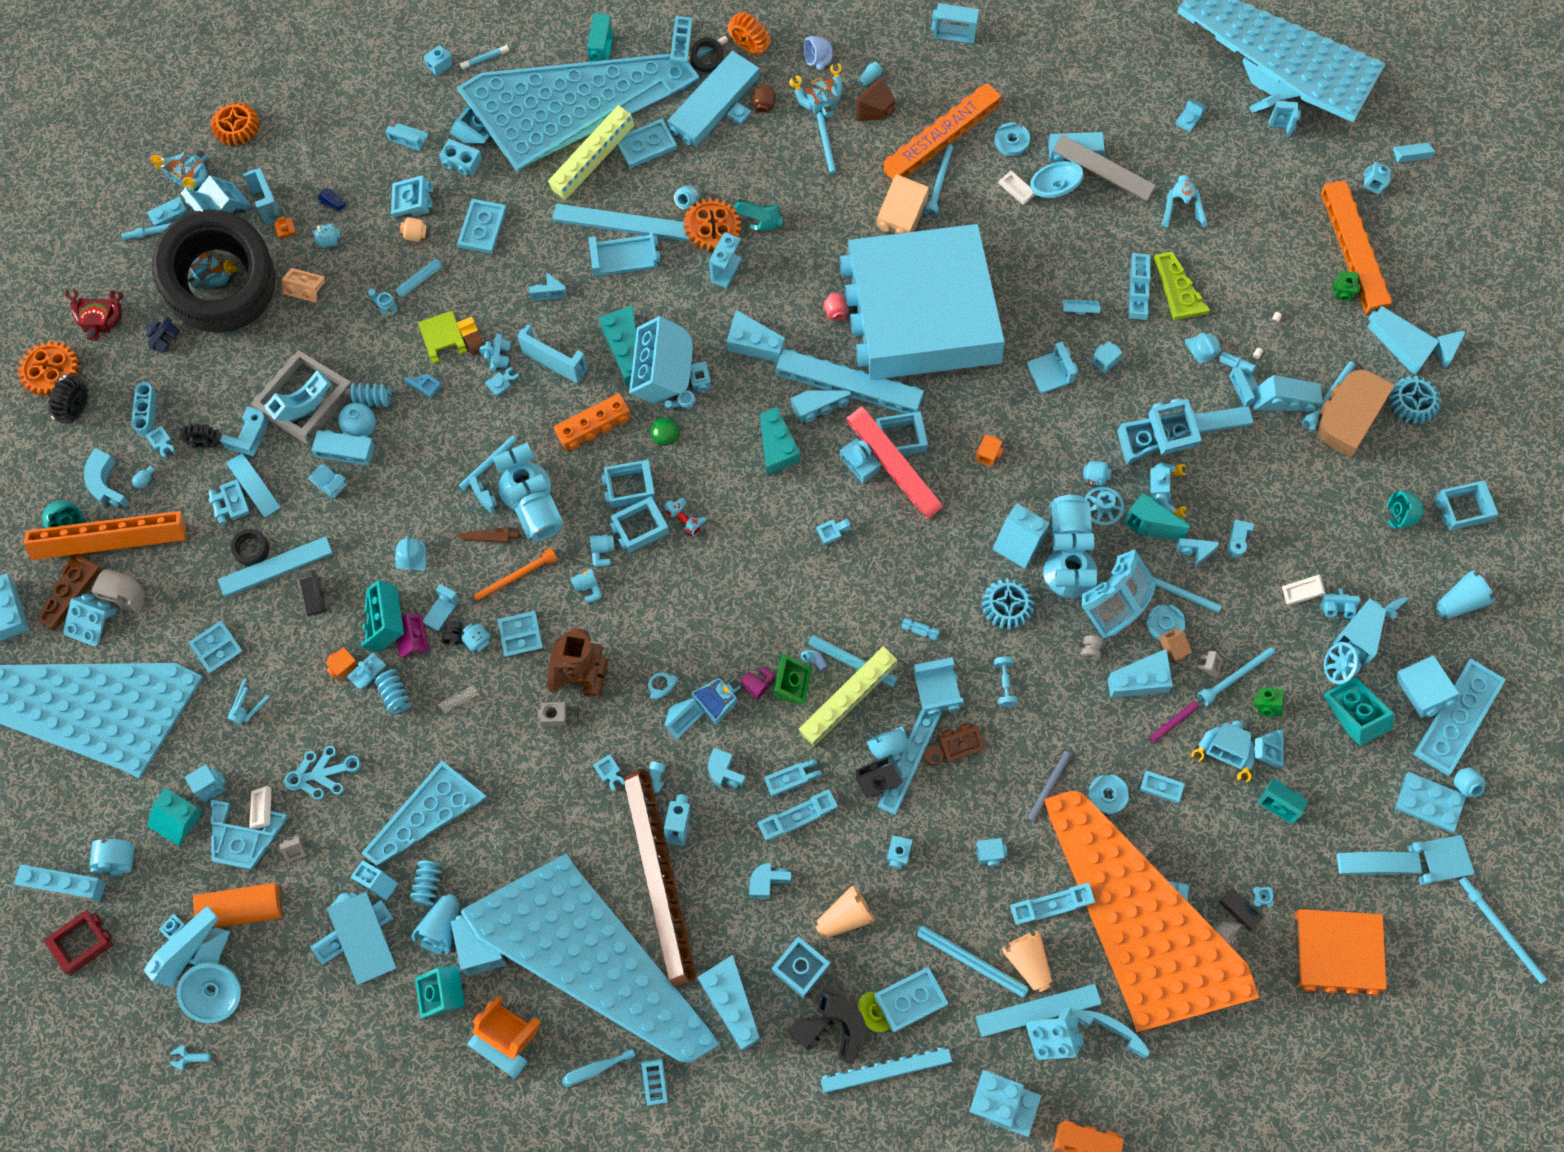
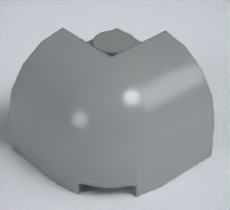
M105 569L99 574L91 591L100 599L115 602L122 609L140 613L145 600L144 589L133 577L109 569Z

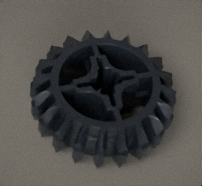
M64 374L62 377H59L58 382H55L54 388H51L52 392L48 400L49 415H51L52 419L63 424L74 423L75 420L79 419V415L85 409L87 398L89 397L87 394L89 392L87 388L88 383L85 382V379L74 374Z

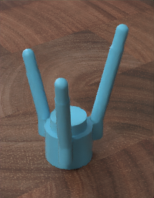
M247 678L243 679L233 707L227 717L239 725H242L243 721L248 723L250 718L270 698V695H267L254 709L246 714L247 710L242 708L241 705L248 691V688L245 687Z

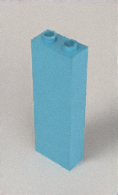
M731 51L668 119L670 133L675 137L679 136L682 138L685 144L697 147L760 78L759 67Z

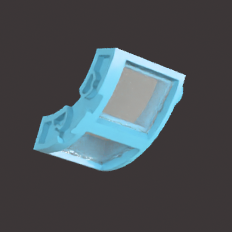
M1135 549L1117 556L1115 567L1111 572L1112 577L1107 582H1101L1095 588L1082 594V607L1103 639L1116 635L1120 630L1133 622L1144 611L1154 594L1156 582Z

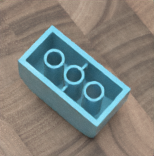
M661 316L637 327L629 394L649 403L658 404L687 389L690 379L693 344L690 335L683 327Z

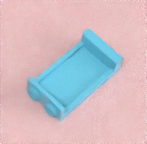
M649 230V235L601 242H596V237H588L594 277L658 268L657 262H661L660 253L655 250V246H658L657 235L653 236V230Z
M527 324L525 328L520 330L518 340L524 355L577 384L588 370L584 353L577 350L571 359L536 340L531 325Z

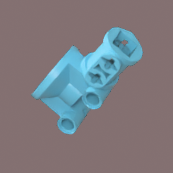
M524 443L493 456L492 459L499 473L506 470L501 476L498 486L502 501L510 509L516 511L528 540L532 539L539 542L555 536L564 524L550 495L551 481L549 475L539 465L526 462L534 457L528 443ZM530 476L528 480L517 484L515 482L519 477Z
M1064 495L1050 502V528L1054 552L1049 555L1044 564L1043 576L1047 586L1055 594L1064 598H1078L1097 585L1096 564L1092 557L1085 552L1086 550H1094V534L1091 533L1090 502L1085 501V498L1079 495ZM1065 562H1076L1081 568L1068 569Z

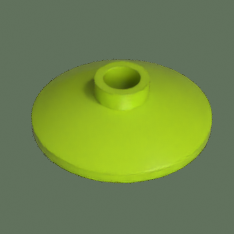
M867 992L858 1001V1009L865 1020L866 1027L874 1032H885L890 1029V1026L873 996L877 992Z

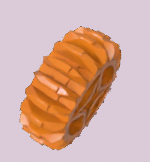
M739 12L731 18L727 25L728 32L733 41L750 54L753 53L755 56L761 55L771 43L768 31L751 14Z
M234 101L232 105L226 103V107L220 106V111H215L216 116H212V131L216 138L224 145L227 143L231 147L234 143L238 147L239 142L245 145V140L251 142L250 136L256 137L255 132H259L258 126H260L258 116L247 103L244 105L241 102L236 104Z

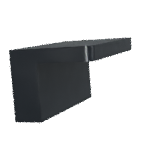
M315 570L311 571L312 577L299 580L308 616L327 611L320 577Z

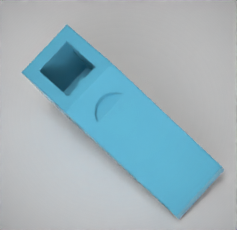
M806 391L792 397L791 406L800 423L805 421L809 423L818 415H827L836 407L843 408L847 406L851 401L850 391Z

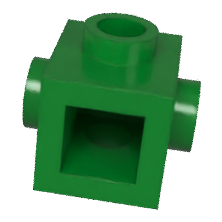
M1340 270L1332 284L1335 299L1352 301L1355 295L1359 294V273Z
M1271 687L1259 688L1258 696L1255 695L1254 707H1258V715L1283 717L1284 690Z

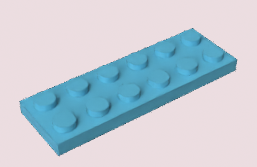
M1470 658L1454 684L1459 693L1456 705L1438 711L1413 755L1449 776L1506 679Z

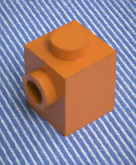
M984 435L975 460L993 467L996 458L1000 459L1004 450L1001 448L1002 441L996 436Z
M344 647L338 652L332 653L325 662L329 667L327 672L334 679L338 677L341 681L359 666Z

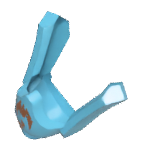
M1180 176L1178 182L1172 190H1169L1167 195L1166 209L1161 225L1166 228L1169 225L1174 204L1173 198L1181 197L1184 203H1189L1193 197L1196 219L1201 222L1202 227L1208 226L1202 209L1199 191L1189 181V176Z

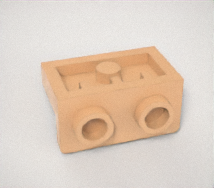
M291 268L282 278L283 294L316 302L318 300L317 292L325 283V277Z

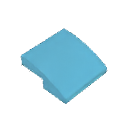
M536 611L497 619L505 657L543 648Z
M219 621L188 642L209 674L243 652L222 621Z

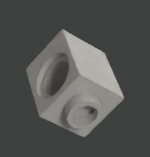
M565 702L541 703V709H538V721H541L543 727L567 726V706ZM550 712H557L554 718L547 717Z

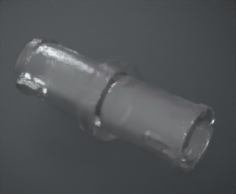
M473 684L459 693L455 692L454 696L440 702L439 706L443 713L446 714L458 706H464L465 702L479 696V692Z

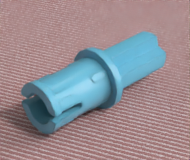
M1223 352L1220 355V362L1233 368L1240 366L1242 372L1250 376L1256 370L1257 365L1243 360L1242 357L1238 358L1227 352Z

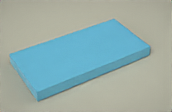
M367 892L327 907L357 985L397 969Z

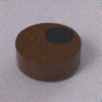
M931 745L925 749L924 760L928 765L937 766L942 762L944 753L939 746Z

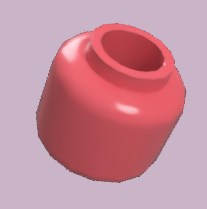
M832 293L824 301L825 311L829 319L841 321L847 317L849 307H847L844 295Z

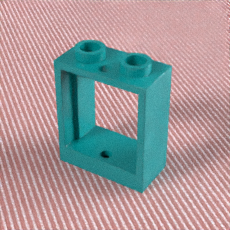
M593 13L587 43L589 62L609 60L614 36L611 15Z

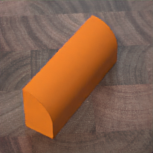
M276 883L193 895L194 916L200 913L206 906L210 907L219 917L212 929L215 927L222 928L281 918L280 886Z

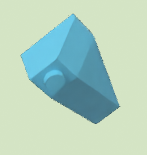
M469 105L456 119L450 131L452 135L463 143H485L490 137V134Z
M206 906L164 944L147 963L144 971L153 982L170 987L174 985L219 918L210 907Z

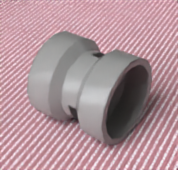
M1085 636L1083 641L1085 646L1082 649L1081 657L1094 661L1100 660V648L1103 646V639L1097 636Z

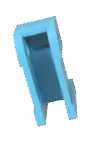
M247 406L242 416L245 424L238 438L223 435L220 442L226 449L254 457L268 428V421L260 410Z

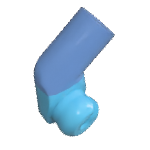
M805 650L801 653V659L805 662L816 664L820 672L828 668L820 652Z

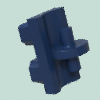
M168 317L161 326V323L158 321L153 325L147 323L145 326L149 330L146 336L151 338L148 342L151 350L157 349L165 352L169 343L162 338L166 334L174 339L179 333V329L172 324V320Z

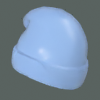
M808 36L805 38L804 53L806 63L809 66H816L818 70H823L825 66L829 65L833 57V49L830 42L820 36Z

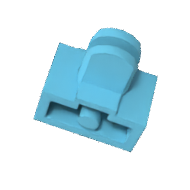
M856 438L840 450L841 460L862 484L881 471V463L871 454V449L863 440L860 441Z

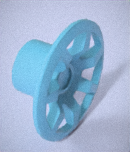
M1097 487L1086 494L1085 501L1090 499L1095 503L1094 506L1090 507V511H1098L1097 520L1091 517L1092 522L1099 525H1110L1121 518L1124 511V502L1115 490L1108 487ZM1100 491L1097 498L1090 496L1094 492ZM1116 497L1119 499L1121 507L1115 505ZM1111 510H1120L1119 515L1114 519ZM1103 513H1106L1111 521L1101 522L1100 519Z
M1347 642L1334 644L1328 650L1324 659L1326 677L1334 684L1341 685L1349 682L1361 669V661L1358 658L1356 649ZM1344 646L1350 648V651L1345 653ZM1337 647H1339L1338 652L1340 656L1333 653ZM1329 657L1335 660V663L1328 665ZM1337 669L1333 673V677H1331L1328 670ZM1342 674L1344 679L1337 681L1339 675Z

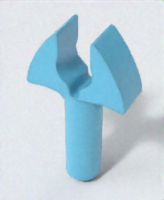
M181 1046L170 1054H180L184 1058L178 1062L171 1061L169 1063L178 1069L185 1070V1065L188 1062H209L211 1055L210 1053L189 1054L186 1051L187 1047Z

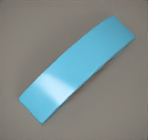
M243 453L226 463L264 518L281 508Z
M827 789L812 796L810 800L778 815H771L757 822L765 840L768 841L790 833L838 808V805L830 790Z
M1088 882L1071 887L1069 890L1034 900L1029 899L1010 905L1015 924L1021 925L1077 910L1095 903Z
M1073 1011L1079 1023L1089 1027L1092 1021L1129 1040L1126 1049L1144 1059L1148 1057L1150 1052L1142 1040L1121 1022L1093 1011Z

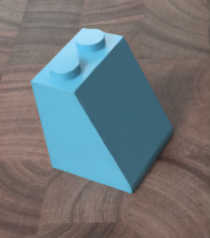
M1016 503L1005 520L993 550L1025 569L1045 540L1050 523Z
M1370 598L1332 644L1334 645L1339 642L1350 643L1358 653L1361 666L1365 668L1377 654L1386 610L1379 602L1373 601ZM1344 646L1345 653L1350 651V648Z
M463 915L457 916L456 920L451 921L460 968L467 976L508 965L500 952L478 940Z

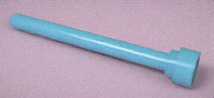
M952 144L946 146L931 200L925 205L923 211L925 215L933 213L932 216L936 217L939 207L937 201L953 150Z
M1353 361L1346 365L1324 396L1323 404L1316 408L1313 413L1306 415L1302 421L1303 426L1307 427V425H1310L1308 429L1312 431L1316 429L1324 404L1327 399H1330L1336 384H1341L1345 377L1351 373L1355 367Z
M1273 647L1268 648L1212 689H1203L1197 694L1198 698L1206 700L1203 702L1205 706L1210 705L1214 702L1218 693L1275 654V649Z

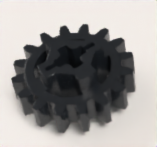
M194 423L189 424V426L183 425V428H180L179 440L195 449H208L211 446L217 447V445H220L221 433H219L218 429L214 430V427H210L207 424L199 425Z

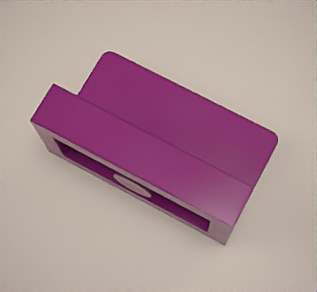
M403 615L401 618L404 634L396 640L399 657L405 658L410 653H425L429 651L422 615Z

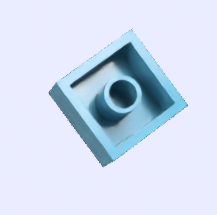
M798 936L772 967V973L804 999L830 968V962Z

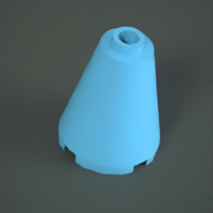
M1471 570L1437 602L1438 607L1436 611L1441 618L1450 619L1495 603V598L1491 600L1489 596L1492 594L1490 587L1480 575L1477 577L1474 575L1476 571Z
M451 894L441 896L413 931L412 940L414 942L419 940L421 942L420 946L426 950L437 954L445 951V954H448L454 936L451 921L456 920L460 907L458 898Z

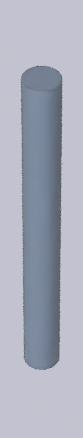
M1064 751L1027 819L1033 823L1045 804L1044 799L1049 797L1071 757L1069 752Z

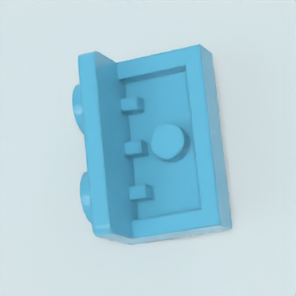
M1276 101L1269 119V126L1287 128V137H1290L1292 131L1296 129V121H1299L1301 116V110H1298V102Z

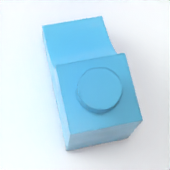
M363 860L351 876L353 880L385 900L394 892L398 884L387 874Z

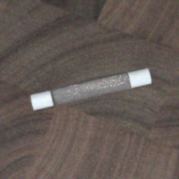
M1275 312L1253 354L1254 358L1259 359L1282 316L1280 313Z

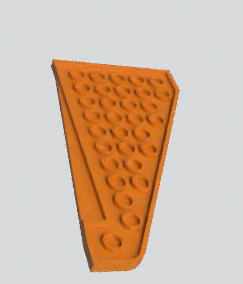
M1069 791L1044 799L1050 820L1077 885L1088 882L1090 884L1095 903L1086 907L1130 1010L1136 1033L1259 999L1249 965L1084 794L1077 791Z

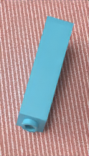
M1383 306L1377 312L1374 310L1368 318L1371 321L1368 328L1414 375L1417 374L1439 342Z

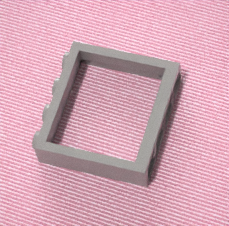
M298 350L295 355L289 358L287 364L278 370L272 381L266 384L265 389L255 396L251 404L253 408L260 410L264 414L265 419L308 445L316 436L317 430H321L350 396L351 382ZM303 363L315 371H321L326 378L339 386L308 422L300 428L291 421L274 420L264 406L275 393L279 392Z

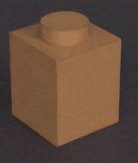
M1174 628L1159 636L1163 649L1167 651L1168 658L1180 661L1186 658V655L1192 653L1184 631Z

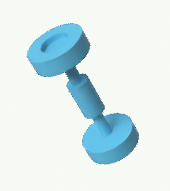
M1012 657L994 659V667L1003 669L1001 678L1005 696L998 699L1000 707L1018 705V698L1016 696H1009L1010 679L1006 667L1014 665Z

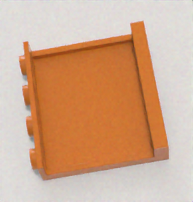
M1302 909L1295 912V921H1298L1300 983L1297 984V987L1303 988V991L1315 992L1316 988L1324 989L1325 993H1337V990H1345L1346 994H1359L1358 991H1366V995L1378 996L1380 995L1379 992L1386 990L1383 914Z

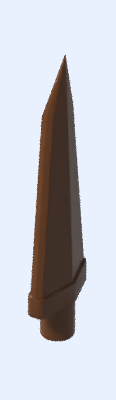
M510 526L460 533L456 536L465 541L509 543L510 538H519V530L510 531Z

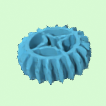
M1417 375L1413 379L1410 376L1406 377V379L1402 378L1398 383H1395L1390 393L1389 402H1391L1390 408L1394 409L1393 414L1399 413L1398 420L1404 417L1406 418L1405 423L1411 420L1413 425L1417 421L1420 425L1424 421H1430L1440 409L1441 399L1438 398L1440 392H1435L1437 386L1432 387L1431 381L1425 382L1424 377L1419 380ZM1411 389L1410 393L1402 394L1403 391ZM1428 406L1425 410H1419L1420 407Z
M1007 578L1005 583L998 580L997 585L992 583L991 588L986 589V594L982 598L984 600L982 607L985 608L983 613L989 614L987 616L988 621L994 619L993 626L1000 623V629L1007 625V629L1010 630L1011 624H1013L1014 628L1017 629L1019 624L1025 625V620L1030 619V614L1034 611L1032 608L1034 601L1031 600L1033 595L1028 594L1029 588L1023 589V582L1017 585L1016 579L1009 583ZM1004 592V597L993 600L997 594ZM1012 592L1017 594L1020 598L1014 597L1012 595ZM1007 597H1008V602H1010V604H1011L1009 610H1008V606H1006V604H1005V602H1006V600H1007ZM1024 608L1019 614L1012 616L1013 610ZM996 610H1002L1005 616L1000 614Z

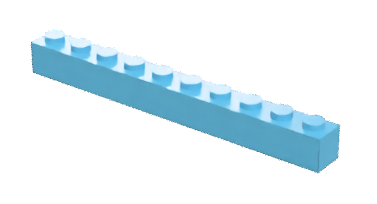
M943 1047L937 1049L938 1051L932 1052V1050L926 1051L924 1055L918 1053L912 1055L911 1058H907V1056L901 1057L899 1061H894L893 1059L886 1061V1064L876 1063L874 1067L863 1066L861 1070L851 1069L848 1070L849 1073L843 1074V1072L835 1073L836 1076H823V1079H821L823 1093L949 1064L952 1062L949 1049Z

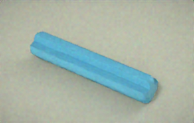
M434 259L396 288V293L400 297H404L441 269V263Z

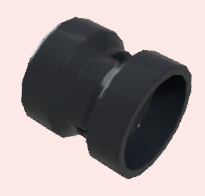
M445 621L443 623L444 634L442 635V643L450 644L451 639L455 640V645H459L461 643L460 632L462 631L463 624L458 621Z

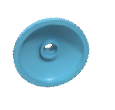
M1069 161L1056 162L1036 172L1031 179L1030 185L1033 193L1040 197L1057 198L1075 190L1082 182L1084 174L1081 166L1077 163Z
M204 962L189 968L183 974L177 986V1001L182 1011L191 1019L202 1023H216L228 1018L236 1010L241 998V986L236 975L226 966L214 962ZM209 985H213L215 990H210Z

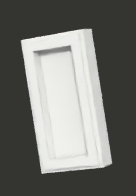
M1012 171L999 180L998 184L1023 205L1036 195L1031 187Z
M1320 575L1282 586L1287 605H1293L1326 594Z
M268 786L251 791L249 826L251 829L256 830L270 825L271 788Z

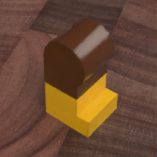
M469 317L457 322L471 355L478 353L480 347L484 346L473 318Z

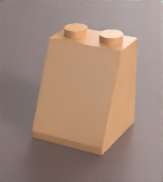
M896 174L877 217V226L882 231H891L895 234L913 232L927 204L929 187Z

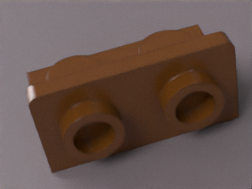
M967 722L961 724L959 729H947L937 736L946 761L949 762L985 749L977 725Z

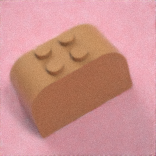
M1356 370L1349 373L1341 384H1336L1330 399H1327L1320 412L1323 416L1318 425V433L1322 441L1352 458L1395 385L1366 370Z

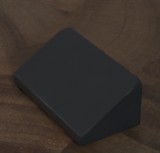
M1233 888L1219 901L1249 932L1263 919Z

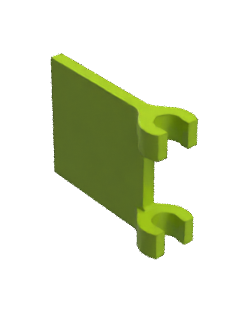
M452 311L418 322L432 364L440 362L437 351L453 345H457L460 355L467 353Z

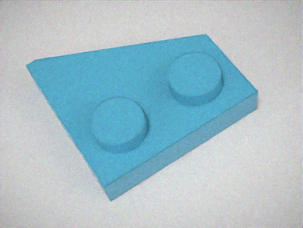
M1276 730L1255 739L1254 754L1256 759L1275 768L1284 767L1283 730Z

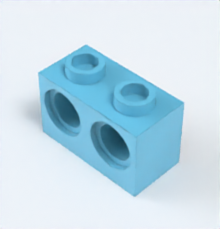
M448 139L439 154L441 163L445 168L456 169L462 175L469 174L473 176L482 161L479 150Z
M207 764L185 776L193 793L205 803L226 791L224 787L226 781L222 774L218 773L215 768L211 769Z

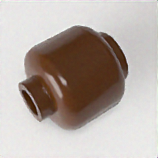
M762 85L760 88L755 89L752 105L756 108V111L768 113L774 108L776 100L775 91L767 85Z

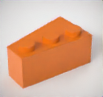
M1064 1121L1057 1126L1053 1151L1122 1152L1124 1139L1119 1138L1118 1133L1110 1131L1102 1133L1098 1132L1097 1128L1081 1127L1077 1126L1076 1123Z

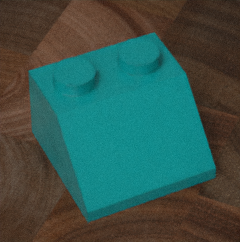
M1272 779L1257 803L1288 823L1293 824L1303 814L1308 800L1301 793L1288 789L1282 781Z
M164 788L152 805L147 826L180 847L203 812L167 788Z
M459 966L437 967L415 978L420 1019L452 1013L465 1007Z

